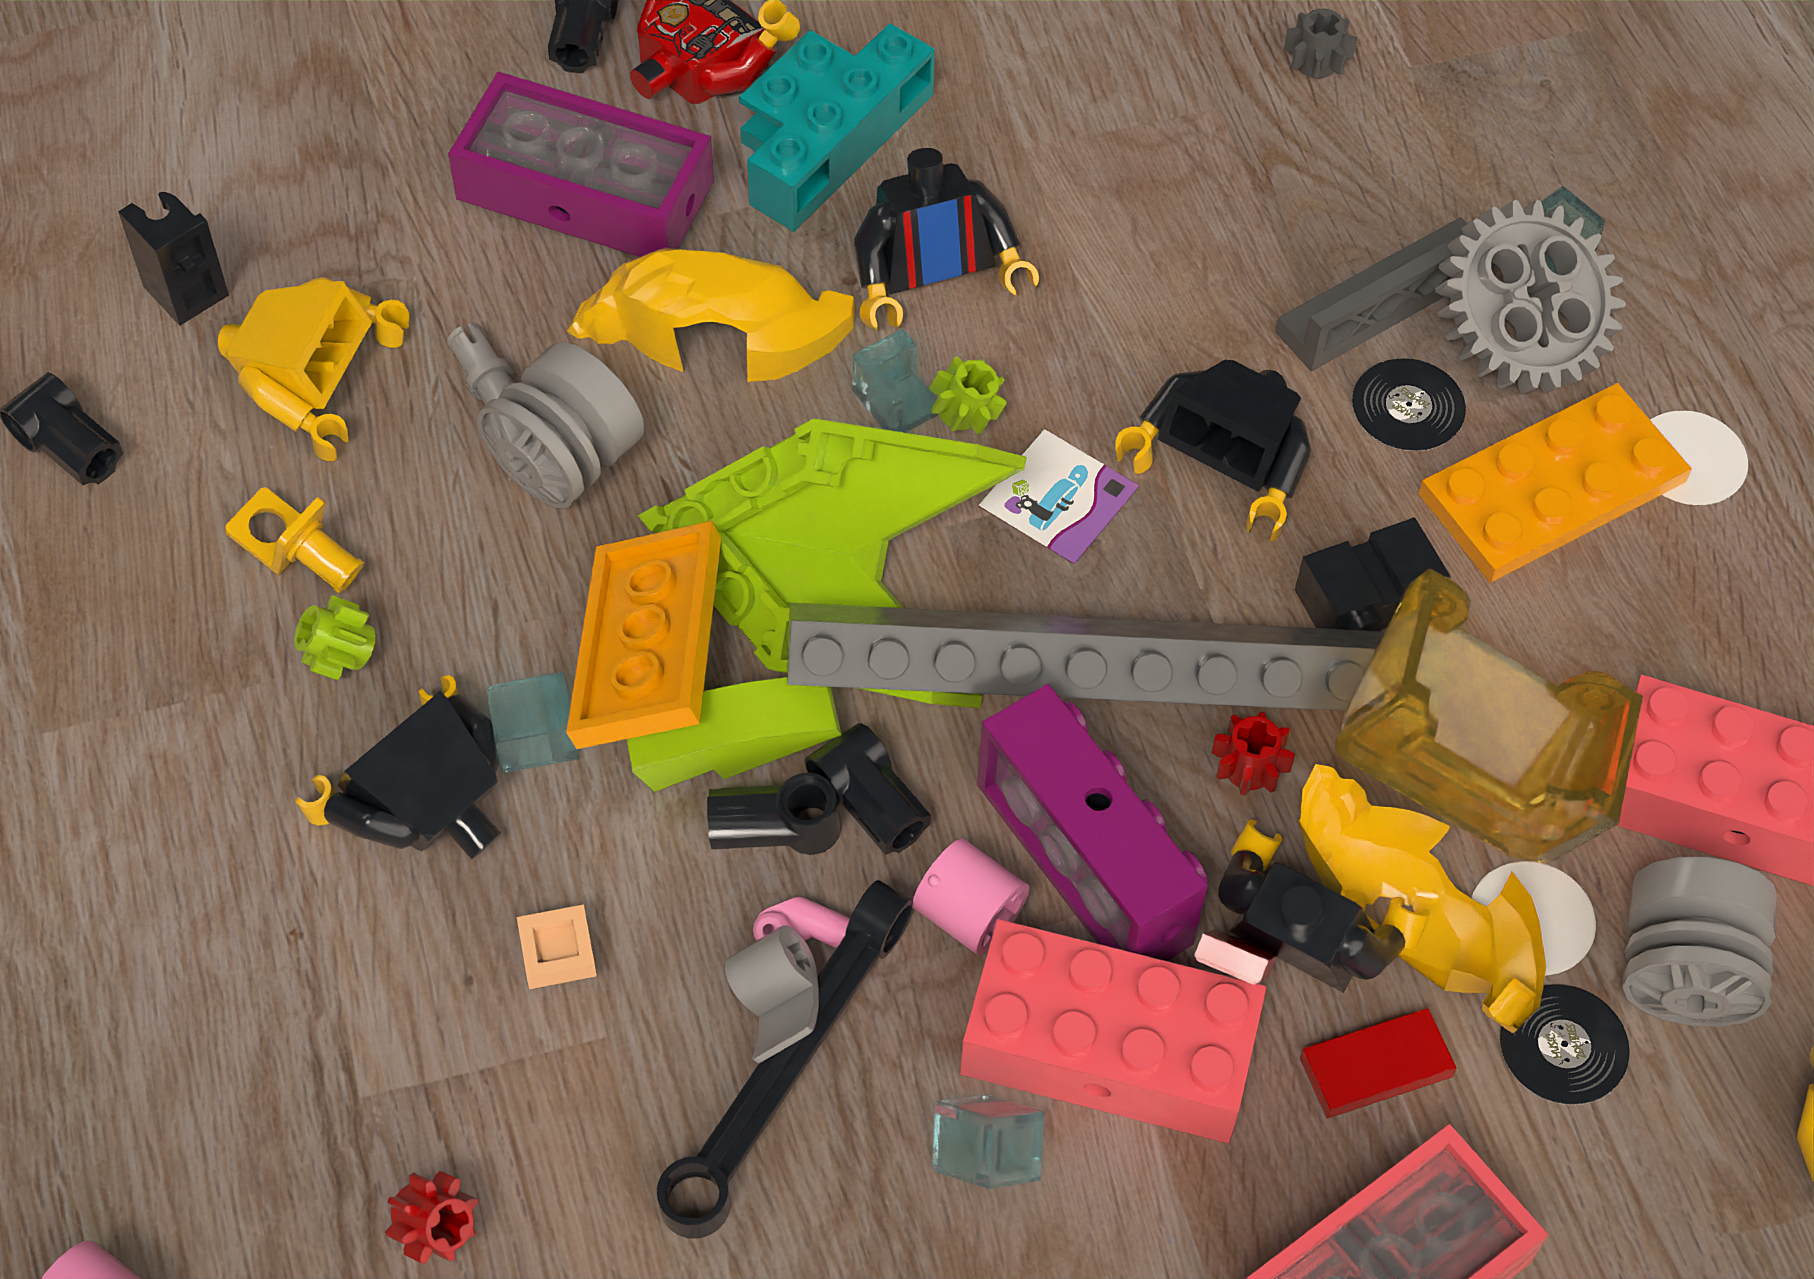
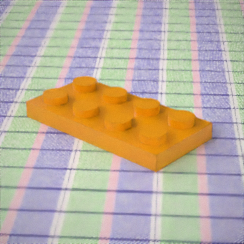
M1616 383L1423 479L1418 494L1488 582L1492 583L1687 482L1692 468L1619 383Z
M713 521L596 546L566 730L576 749L689 727L700 723L721 546V536Z

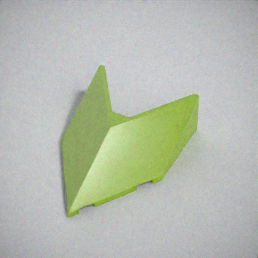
M813 418L796 427L794 435L770 448L765 446L758 448L684 489L686 494L665 506L655 505L637 516L651 532L655 533L713 521L721 536L714 607L730 625L738 626L755 646L756 650L753 653L767 669L787 673L790 603L904 608L881 582L889 540L1025 470L1027 457L979 444ZM858 688L929 704L981 709L983 698L981 694Z

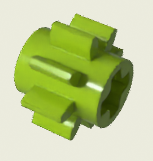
M956 356L946 371L939 370L929 386L930 391L939 395L931 408V412L938 414L940 419L953 432L972 428L977 434H981L990 419L997 420L1006 406L1007 401L996 395L1005 380L1003 377H998L993 368L986 364L983 359L963 362Z
M331 595L326 609L311 605L302 614L296 627L294 645L298 651L304 652L301 662L309 665L311 672L339 681L343 667L358 671L367 663L374 648L376 635L374 627L365 624L369 614L359 610L360 605Z

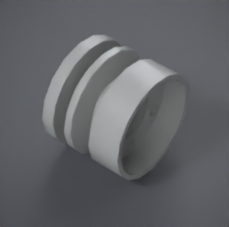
M564 341L553 343L526 367L521 376L522 383L508 384L502 389L498 399L490 400L477 416L479 433L489 452L502 469L522 489L539 501L555 508H569L580 497L584 488H590L601 475L600 467L613 466L644 434L643 417L634 398L621 380L601 360L588 351Z
M1676 857L1653 862L1639 870L1631 883L1628 925L1632 936L1625 948V958L1628 964L1623 971L1622 983L1627 1000L1645 1013L1665 1021L1691 1026L1723 1027L1747 1023L1764 1015L1772 1004L1773 985L1770 977L1774 972V959L1769 947L1776 938L1778 896L1775 885L1754 869L1737 862L1711 857Z

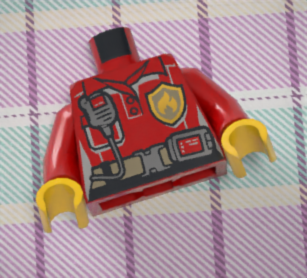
M646 0L636 30L641 64L630 71L631 82L635 89L646 99H651L668 86L690 104H701L716 95L745 91L758 79L763 70L768 67V63L777 52V48L774 46L778 40L787 42L798 35L800 31L799 20L790 11L786 12L787 7L780 0L766 1L759 10V21L731 0Z

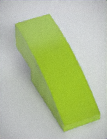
M787 677L703 691L700 723L698 725L626 740L632 772L654 792H657L712 770L723 779H727L841 736L842 733L831 687L787 685Z

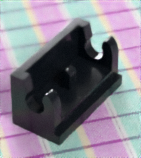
M159 192L158 196L163 209L169 211L166 217L159 220L150 219L143 209L133 203L119 210L118 213L143 287L181 326L229 296L207 220L201 213L194 216L175 195L168 192Z

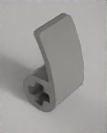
M788 925L781 926L726 960L725 973L732 991L747 1009L759 1017L758 1039L752 1056L755 1062L760 1063L813 1031L819 1008L816 964L808 945L793 928Z

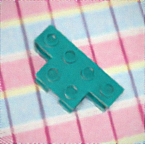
M889 23L859 53L853 55L810 29L739 96V103L755 112L740 127L741 143L755 151L747 159L749 205L792 232H795L933 96L935 48Z

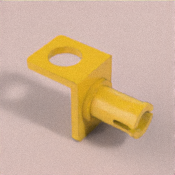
M264 487L235 514L225 527V533L278 576L290 563L298 560L333 587V590L338 594H341L350 586L364 566V562L360 558L354 557L322 531V518L326 502L320 497H317L300 514L271 490ZM263 512L274 513L284 521L286 530L276 542H261L255 539L249 529V522L254 516Z

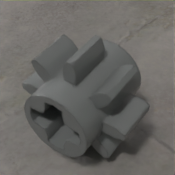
M1324 8L1312 10L1307 15L1299 13L1296 28H1288L1284 46V50L1293 53L1291 67L1293 69L1298 68L1304 75L1317 79L1328 77L1334 72L1339 75L1342 74L1345 59H1353L1357 37L1347 34L1350 20L1347 18L1343 19L1337 12Z

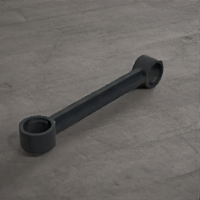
M881 880L873 882L865 891L850 917L844 938L817 977L819 1008L813 1031L799 1041L760 1062L698 1155L681 1158L669 1165L662 1173L657 1185V1199L662 1218L671 1231L685 1238L698 1239L713 1234L725 1223L731 1205L728 1183L877 959L885 958L900 940L914 911V908H912L913 898ZM692 1177L705 1178L713 1182L719 1188V1197L715 1208L708 1214L698 1218H685L679 1216L670 1207L668 1202L669 1194L679 1182Z

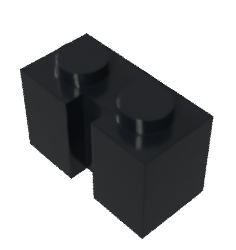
M1413 517L1371 532L1368 541L1351 547L1350 543L1345 541L1303 556L1295 592L1316 628L1382 631L1403 622L1417 624L1433 616L1441 607L1451 575L1417 519Z

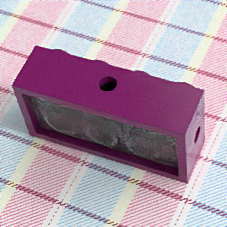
M499 71L494 76L448 153L456 200L638 257L663 248L678 249L714 183L711 136Z
M1046 684L983 720L977 786L1095 942L1100 945L1164 961L1170 960L1194 945L1208 886L1206 874L1197 858L1187 850L1181 852L1168 836L1164 819L1155 805L1147 799L1141 801L1127 784L1125 771L1117 757L1107 749L1101 751L1089 736L1087 724L1079 709L1071 701L1063 702L1052 687Z

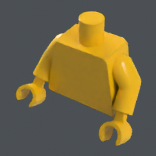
M319 277L299 286L270 289L259 294L242 324L229 323L221 328L218 335V348L221 355L228 359L238 372V383L241 389L263 411L295 432L302 428L311 434L315 455L325 461H335L337 459L336 449L331 443L322 438L327 435H335L342 441L349 443L348 429L345 421L335 414H323L317 417L311 413L312 409L325 408L372 323L375 324L374 336L376 340L385 347L397 348L403 344V329L409 328L410 316L405 304L399 300H387L376 306L370 303V296L347 287L344 281H333L328 278Z

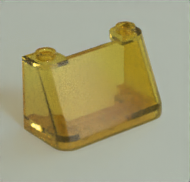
M1430 568L1412 581L1405 589L1346 708L1335 740V749L1339 756L1354 767L1506 855L1529 862L1547 863L1556 860L1618 825L1643 696L1615 680L1611 675L1599 671H1589L1576 675L1557 686L1460 628L1468 618L1471 600L1467 592L1453 580L1442 576Z

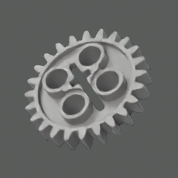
M1513 200L1502 207L1501 211L1494 206L1481 214L1480 220L1475 218L1461 228L1464 236L1460 235L1447 246L1454 256L1439 264L1438 268L1452 279L1446 280L1435 287L1436 293L1450 298L1451 302L1450 305L1437 312L1438 317L1454 318L1457 325L1445 337L1447 340L1464 339L1466 346L1461 351L1459 359L1463 361L1477 355L1481 359L1477 369V376L1480 378L1497 370L1498 388L1503 389L1513 384L1516 380L1521 394H1526L1538 388V386L1544 394L1561 387V383L1567 387L1581 380L1582 374L1585 375L1600 367L1598 358L1614 349V346L1606 337L1622 330L1623 325L1612 318L1610 314L1625 307L1626 302L1611 296L1610 289L1621 284L1623 278L1607 275L1604 269L1612 263L1615 256L1614 254L1597 255L1594 249L1602 238L1599 233L1592 235L1586 240L1580 235L1584 225L1582 217L1577 218L1568 225L1564 224L1563 206L1555 207L1547 212L1545 216L1541 200H1535L1522 208L1518 200ZM1545 255L1553 260L1556 266V273L1548 268ZM1491 262L1501 269L1504 283L1494 276ZM1558 311L1567 318L1569 331L1561 325ZM1504 320L1509 321L1514 326L1517 340L1512 339L1507 334Z

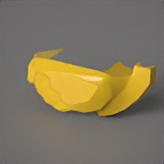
M663 248L619 266L612 273L610 280L605 286L580 304L567 332L578 339L590 337L597 344H613L621 340H627L647 357L662 365L683 372L673 327H686L700 322L728 324L747 333V382L777 380L804 368L830 353L853 330L856 303L854 296L831 290L822 291L818 301L812 299L800 283L781 265L721 252Z
M1315 764L1302 790L1301 817L1298 823L1303 832L1309 859L1323 885L1357 903L1364 911L1366 904L1372 905L1378 897H1401L1404 899V905L1409 906L1411 904L1415 913H1422L1425 909L1428 910L1430 914L1417 947L1413 949L1404 948L1398 956L1444 991L1488 993L1482 1003V1011L1511 1033L1518 1030L1540 1007L1546 973L1540 921L1529 892L1511 870L1501 893L1487 907L1471 899L1454 886L1439 860L1429 852L1448 832L1450 825L1407 809L1372 806L1367 801L1365 790L1354 779L1340 778L1334 768ZM1367 915L1374 930L1380 926Z

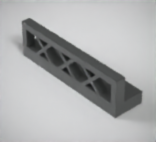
M1460 217L1278 317L1275 333L1312 372L1444 298L1445 296L1435 292V287L1452 278L1444 274L1438 267L1441 262L1454 256L1447 246L1460 235L1464 236L1461 228L1467 223ZM1491 262V269L1494 270L1495 264Z

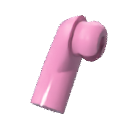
M795 897L761 912L754 922L753 933L757 941L777 928L788 925L804 941L814 938L837 948L845 936L850 917L809 899Z

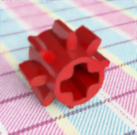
M1260 712L1258 716L1246 717L1244 719L1235 714L1232 715L1228 726V735L1215 734L1211 753L1222 758L1218 765L1217 779L1228 778L1232 784L1240 789V795L1244 796L1249 790H1258L1263 787L1271 793L1274 792L1279 778L1278 772L1290 773L1295 753L1284 749L1290 733L1289 728L1283 727L1278 729L1272 721L1266 718L1265 712Z
M439 1171L434 1176L433 1181L412 1173L409 1175V1185L403 1187L395 1197H389L387 1202L391 1206L392 1225L389 1226L385 1233L386 1236L405 1244L403 1255L425 1264L430 1258L431 1253L451 1262L455 1259V1250L462 1247L469 1237L475 1236L476 1231L473 1229L474 1217L472 1209L478 1204V1200L459 1191L460 1179L442 1171Z

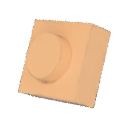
M584 904L517 917L529 989L597 976Z

